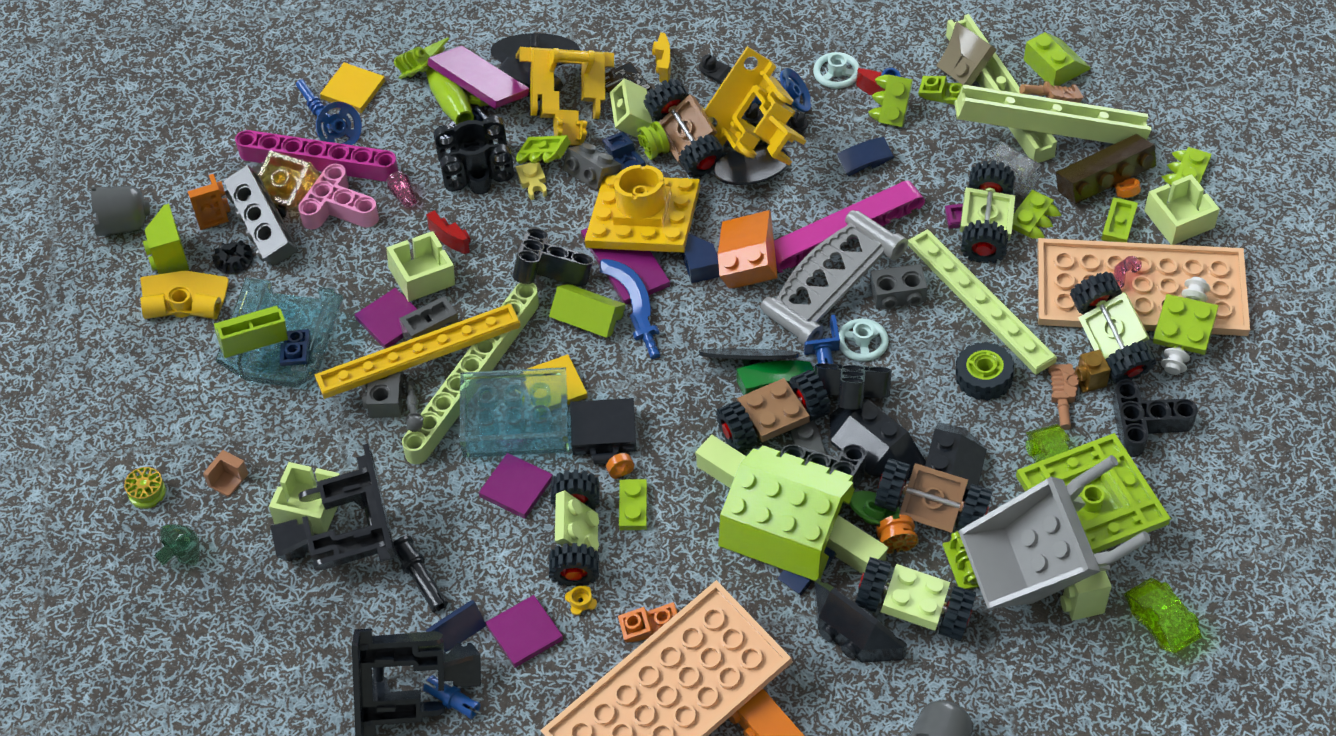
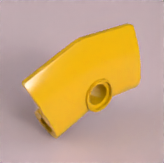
M178 271L141 277L143 297L140 298L143 318L151 319L170 315L184 318L192 315L217 319L226 297L229 279L224 276L193 271Z

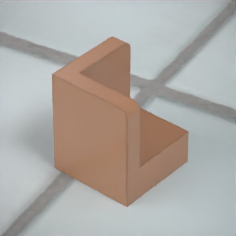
M224 450L219 453L203 473L208 487L227 497L233 494L249 474L244 460Z

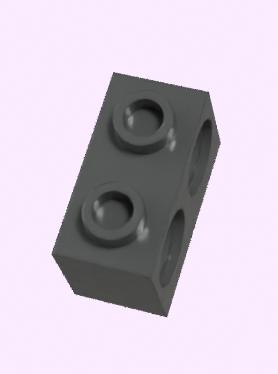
M921 264L873 270L870 273V289L876 309L884 308L890 310L896 306L908 304L910 306H917L922 302H926L928 287Z
M445 296L399 318L402 334L406 341L459 322L457 312Z
M403 371L365 384V387L368 388L367 393H363L362 402L363 408L368 409L370 418L401 417Z

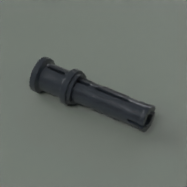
M406 535L395 540L393 543L396 555L402 563L401 569L403 572L410 574L431 611L435 613L437 610L440 611L445 608L448 602L425 568L424 556L418 553L413 546L414 541L412 537Z

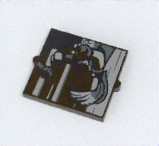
M631 62L618 68H612L611 71L605 73V89L608 93L624 78L646 88L647 91L651 89V86Z

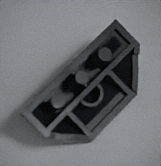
M863 400V408L861 409L839 407L830 414L831 444L839 451H842L845 446L850 444L862 446L866 450L865 472L869 475L882 477L889 458L910 464L907 480L911 478L915 463L925 466L926 461L909 432L871 401Z
M939 422L934 430L925 466L967 479L968 483L962 499L965 504L971 484L979 485L987 449L966 428Z
M819 578L815 581L814 595L817 625L820 635L826 641H834L841 647L842 652L850 659L856 658L862 663L900 661L906 657L907 643L897 638L891 630L837 589Z

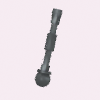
M408 381L405 384V390L408 393L407 407L410 414L406 417V429L412 432H420L423 427V417L417 413L416 385L413 381Z

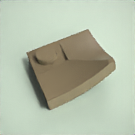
M956 22L949 44L936 66L962 85L971 86L997 49Z

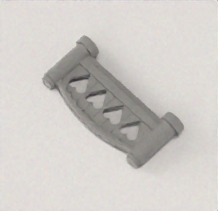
M852 210L845 218L847 226L816 246L794 269L776 298L766 297L762 301L760 308L765 315L797 336L799 343L802 345L806 341L819 340L824 330L817 323L883 255L892 260L899 259L908 246L907 238L899 233L893 234L860 211ZM855 237L859 240L862 252L842 251L841 247L848 244L847 242L850 238ZM833 255H840L845 269H827L824 267V264L830 262ZM817 272H823L828 287L808 286L807 282L814 279V275ZM805 289L808 291L811 305L793 304L790 302V299L796 297L799 290Z

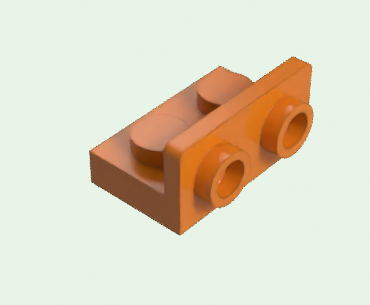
M214 174L209 175L210 185L188 191L200 230L229 222L227 213L231 212L227 198L222 199L221 197L226 195L221 181L216 182Z

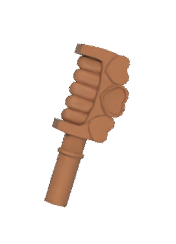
M1045 81L1044 85L1021 84L1019 87L1021 94L1045 95L1046 98L1080 103L1083 99V95L1076 84H1072L1071 87L1067 88L1066 86H1052L1049 81Z
M1054 364L1048 367L1053 391L1051 402L1058 403L1060 429L1069 430L1071 422L1070 406L1068 403L1075 402L1079 383L1078 376L1075 374L1072 364Z

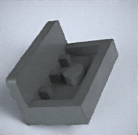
M582 143V145L567 148L563 170L596 190L600 189L603 176L619 173L622 164L615 161L611 155L598 151L594 145Z

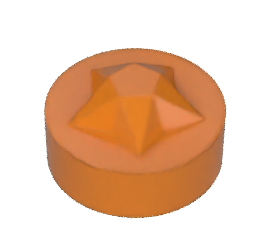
M1128 178L1116 184V195L1120 198H1130L1138 195L1141 192L1139 180Z
M620 453L608 460L606 469L612 478L617 479L630 474L634 469V462L630 455Z

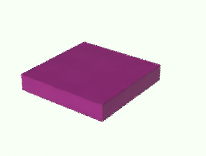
M395 287L354 315L355 319L386 349L404 338L399 318L417 310V308L411 302H408L406 297Z
M507 453L478 492L479 497L526 519L551 483L553 474Z
M534 595L485 622L486 627L514 668L563 641L562 634Z

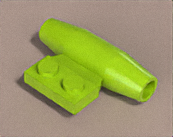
M429 67L425 71L432 94L443 112L456 125L467 120H474L470 104H477L479 107L488 105L433 68Z

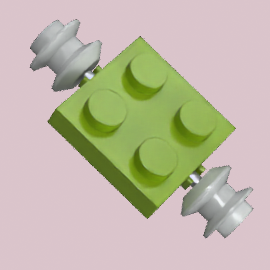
M1192 277L1185 281L1184 285L1188 289L1182 291L1181 295L1183 297L1166 294L1153 337V344L1171 347L1164 350V355L1168 359L1161 361V366L1169 374L1178 375L1187 370V366L1184 363L1190 360V356L1185 351L1205 355L1219 305L1206 302L1208 297L1205 293L1209 292L1211 287L1205 279L1200 277Z

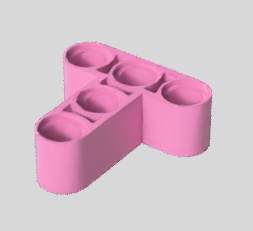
M331 164L324 169L298 207L302 224L307 229L312 230L321 227L329 215L362 227H372L379 220L376 201L370 196L348 189L349 184L345 168L340 164Z

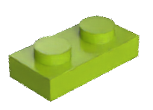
M1113 197L1102 233V241H1128L1138 205L1137 202Z
M647 479L620 480L619 530H647Z

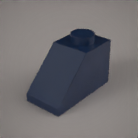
M688 233L685 252H681L691 283L720 277L718 253H716L714 244Z

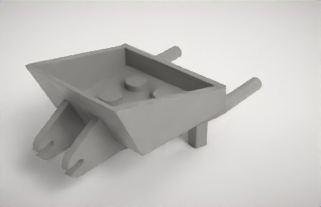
M1113 455L1073 479L1067 486H1065L1063 479L1049 477L958 531L988 609L1035 603L1094 574L1110 570V564L1150 541L1148 533L1143 531L1111 551L1093 554L1076 512L1086 505L1078 495L1082 492L1085 485L1118 465V461Z

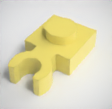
M529 162L515 166L523 189L528 188V195L531 200L535 199V191H541L543 196H547V189L543 184L546 183V178L539 162Z

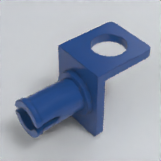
M835 314L831 315L830 318L832 338L811 340L804 343V355L815 354L818 364H834L832 351H839L840 337Z

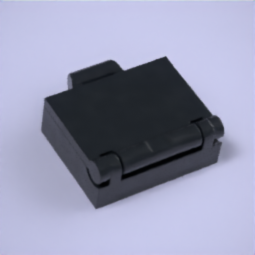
M634 398L570 402L573 455L590 454L594 464H607L608 460L614 455L619 454V452L637 451Z

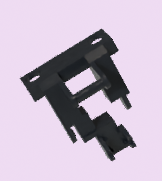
M368 443L363 444L365 455L356 457L359 470L317 481V487L298 494L300 502H310L321 498L325 510L355 502L361 509L365 510L368 526L336 535L334 530L314 535L308 516L302 517L303 524H299L297 519L271 525L270 528L277 558L293 561L294 558H304L307 550H309L315 570L329 569L375 554L379 555L380 562L397 558L374 457Z
M372 628L354 629L352 669L355 736H376V725L422 722L423 717L439 716L445 712V705L442 702H421V690L390 692L387 678L384 677V667L413 665V671L438 670V691H444L445 681H453V686L478 687L481 686V653L478 652L472 643H467V646L457 643L449 653H444L443 634L436 631L372 636Z

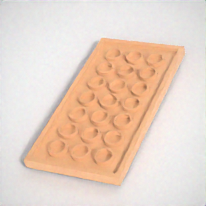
M1038 238V325L1083 327L1078 318L1083 314L1078 312L1070 296L1071 289L1075 288L1076 284H1081L1082 280L1089 279V276H1096L1097 273L1111 272L1122 293L1125 292L1128 295L1145 331L1156 330L1166 294L1183 297L1181 295L1182 291L1188 289L1184 285L1185 281L1192 277H1200L1205 279L1211 287L1210 291L1205 293L1208 297L1206 302L1219 305L1212 334L1249 335L1250 322L1244 248Z
M716 580L540 731L544 736H709L793 661Z

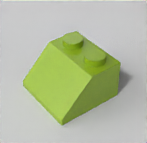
M1044 32L1026 42L1024 61L1044 81H1049L1052 86H1060L1091 69L1062 39Z
M169 203L165 204L145 228L147 240L143 241L147 256L152 254V256L148 257L152 271L157 270L158 274L187 271L189 266L170 205Z

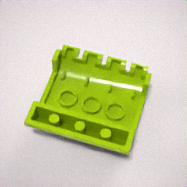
M763 445L759 450L753 448L740 463L721 511L718 546L816 581L818 578L821 579L829 558L824 553L838 513L842 503H850L855 490L852 482L853 476L834 470L830 475V468L810 461L804 466V459L787 453L780 457V451Z

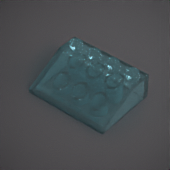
M566 367L460 373V446L463 458L504 456L507 453L511 455L570 452Z

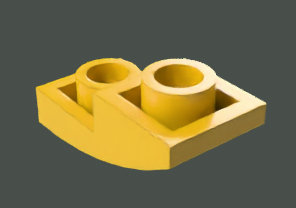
M660 32L658 42L654 41L652 55L656 57V73L659 74V81L662 83V81L666 80L668 82L670 79L671 55L668 38L665 33Z

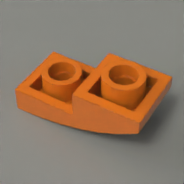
M672 602L647 611L645 607H641L619 615L618 618L624 641L637 642L648 639L678 613L675 603Z

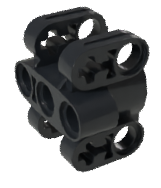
M496 115L489 116L483 121L467 120L457 124L455 127L442 125L435 129L433 135L446 190L451 192L459 191L468 183L470 190L474 194H485L491 189V179L497 182H504L513 178V159L510 147L507 146L505 127L501 117ZM493 125L499 126L498 128L493 130L488 129L490 126ZM443 135H451L447 139H440ZM493 139L498 140L497 144H494ZM450 148V153H446L445 149ZM457 162V164H455V165H453V166H446V165H448V164H453V163ZM500 166H504L503 171H500ZM456 175V180H452L451 176Z

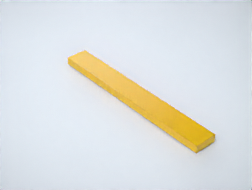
M510 303L314 374L323 398L326 399L521 327L520 321Z

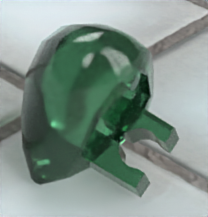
M178 524L162 525L160 528V542L164 547L154 555L164 566L176 556L181 564L196 565L200 556V544L196 532L188 526Z

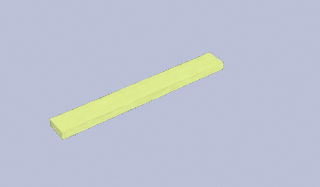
M928 229L908 240V246L1035 375L1056 363L1057 357Z

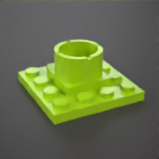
M1115 433L1018 469L1016 472V477L1025 491L1049 477L1063 479L1065 486H1067L1073 479L1109 456L1113 455L1117 459V466L1085 485L1082 492L1078 495L1086 505L1076 512L1093 554L1126 542L1143 531L1149 533L1167 526L1171 520Z

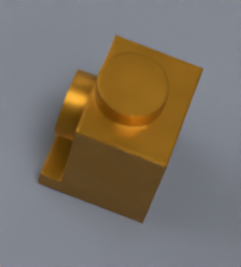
M1100 349L1080 355L1075 374L1078 376V386L1082 394L1107 387L1111 369Z

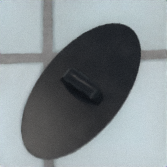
M544 33L509 36L497 41L491 47V55L501 63L507 57L516 58V53L520 47L559 48L580 51L578 44L562 36ZM557 63L556 66H559V65H562V64H566V63Z
M759 144L753 149L757 154L754 159L747 158L736 150L721 157L715 165L714 175L719 181L726 184L751 185L777 176L786 168L787 164L771 157L767 150L769 145ZM782 149L781 151L789 157L788 153Z
M719 348L699 350V355L704 357L743 359L742 367L753 365L754 360L792 359L799 357L798 352L775 349Z

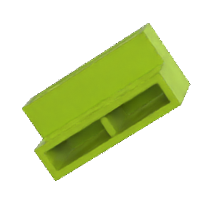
M566 284L557 286L549 317L607 338L612 335L616 321L621 320L626 304L574 285Z
M277 306L214 323L215 334L224 358L288 340L286 322L281 309H278Z

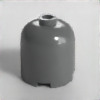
M134 186L92 187L91 202L92 212L96 213V223H94L96 237L136 232L144 226L146 215H150L149 200H144L143 194L138 188Z
M938 700L927 704L921 710L909 736H972L974 726L970 715L958 704Z

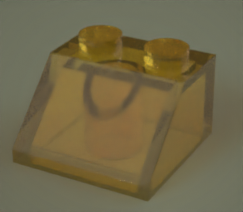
M269 150L258 173L273 202L290 208L300 204L321 175L311 163Z

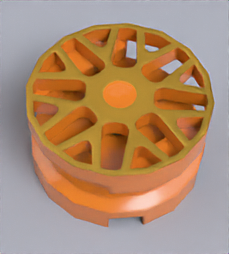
M899 515L898 519H893V516H890L880 521V527L876 526L880 542L889 547L887 554H892L894 549L897 550V553L900 550L909 551L918 544V535L914 532V520L910 516Z

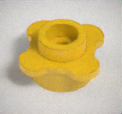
M588 586L574 587L565 594V601L570 603L573 615H580L582 611L587 609L593 610L597 606V601L592 598L591 588Z

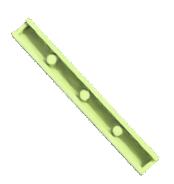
M969 14L964 15V20L958 21V23L988 43ZM952 19L947 21L946 37L949 41L955 26ZM994 53L976 78V81L982 88L1021 94L1018 84L998 55ZM1008 127L1033 165L1055 157L1057 141L1052 134Z
M969 85L962 86L959 96L955 100L957 119L1113 144L1135 134L1147 140L1151 132V127L1147 126L1146 123L1148 114Z
M711 435L695 452L697 467L731 488L740 463L746 457L714 435ZM839 515L826 545L837 554L835 557L862 574L863 572L865 573L870 557L885 561L889 548Z

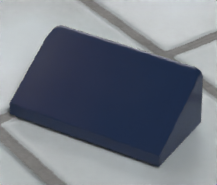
M471 600L427 628L426 632L436 631L443 634L444 653H446L457 643L463 642L486 627V624L475 601Z

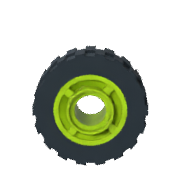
M978 342L972 346L969 345L964 351L962 350L959 353V357L956 359V382L959 384L962 392L964 391L967 396L974 397L976 400L983 399L988 401L1000 398L1001 395H1005L1007 390L1012 387L1014 378V361H1012V356L1004 347L1002 348L995 343Z

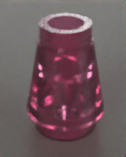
M398 171L387 178V189L398 199L404 208L417 203L408 175Z

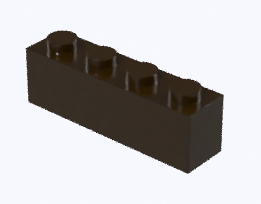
M1135 134L1056 171L1058 192L1074 204H1077L1128 178L1157 166L1155 145L1140 135Z

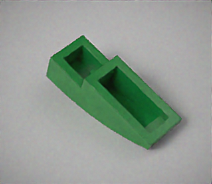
M799 360L758 363L737 368V383L742 394L745 395L783 378L789 384L790 378L808 370L814 371L810 362Z

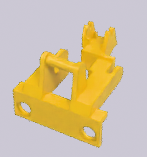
M747 46L704 109L707 117H713L717 120L715 129L718 133L714 136L717 137L722 147L728 140L734 150L747 158L754 159L757 154L753 149L761 139L769 144L767 150L771 157L790 166L792 163L790 157L781 151L786 142L790 141L792 143L795 140L803 145L806 143L802 135L786 125L790 117H793L796 112L785 103L791 105L794 100L778 80L772 76L776 65ZM748 57H755L758 64L754 69L749 70L744 67V62ZM757 96L762 103L759 109L764 116L755 127L742 119V116Z
M520 47L516 53V59H519V62H531V116L537 115L538 98H540V118H553L554 136L567 135L571 142L570 146L582 145L587 135V121H579V111L559 110V91H554L555 67L557 63L581 64V101L593 102V119H599L601 104L605 101V67H614V53L594 52L592 50L578 51L559 48Z

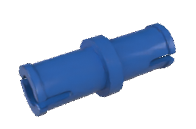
M434 675L427 679L436 688L434 689L425 683L423 687L425 693L442 701L446 708L450 709L452 707L469 719H473L476 716V713L467 707L470 706L479 711L481 706L479 702L461 693L460 688L451 687L446 683L444 691H438V679Z

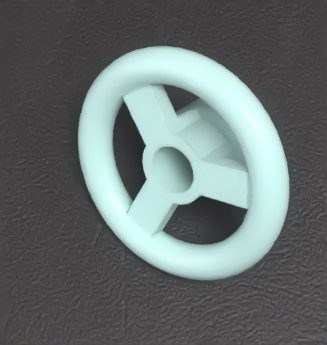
M833 52L823 55L816 61L813 73L816 80L823 86L841 89L849 87L857 81V70L860 66L852 56ZM828 61V73L822 76L820 72L821 66ZM847 62L851 64L853 69L846 68ZM842 75L850 77L845 81H830L834 77H840Z
M854 319L844 324L839 330V349L846 357L852 360L866 362L877 359L888 347L889 338L886 330L882 325L873 320ZM880 335V346L875 351L869 353L868 345L870 341ZM845 339L854 341L860 347L861 354L851 351L846 346Z

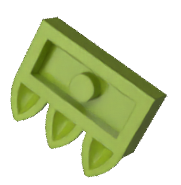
M894 75L879 76L875 81L885 91L874 93L872 98L882 107L871 109L868 113L879 123L903 127L913 79Z
M567 135L528 137L517 153L516 160L519 164H523L528 160L531 163H537L541 160H544L545 163H550L556 159H561L571 142Z
M1188 147L1187 150L1172 152V155L1181 162L1166 164L1174 173L1161 176L1163 180L1172 185V182L1192 174L1200 184L1212 154Z
M1031 190L1013 214L1012 229L1027 237L1035 239L1045 238L1043 232L1037 227H1053L1052 222L1045 215L1054 217L1062 215L1053 204V199Z

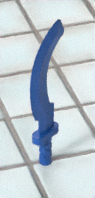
M602 259L600 261V273L616 278L628 291L633 311L630 318L636 330L633 332L634 339L636 341L644 340L651 359L660 357V352L653 338L654 334L658 335L660 332L657 326H651L648 317L651 315V305L643 281L627 265L610 259Z

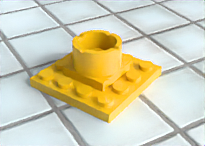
M633 165L623 169L617 175L603 176L584 240L585 248L684 253L701 187L700 179L665 178L659 169L649 165Z

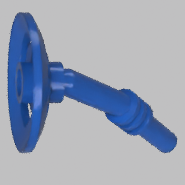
M790 68L783 69L780 73V82L794 100L792 105L801 112L809 111L811 108V97L804 81L794 70ZM801 95L803 98V105L799 102ZM757 96L751 103L762 104Z
M303 79L298 80L296 86L307 100V106L313 115H317L316 132L319 139L335 143V138L346 135L349 139L341 144H355L362 130V122L357 110L345 102H332L324 106L320 98L312 93ZM333 108H340L339 114L329 115L327 112ZM348 113L351 115L353 119L354 130L351 129V122L347 116ZM321 122H323V129L325 134L327 135V138H325V136L323 135L321 129Z

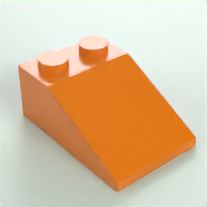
M770 210L722 222L718 248L719 275L729 289L778 278Z

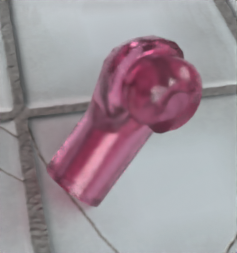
M1128 256L1115 265L1113 275L1120 288L1124 287L1126 273L1129 271L1132 273L1140 271L1142 262L1137 260L1136 256Z

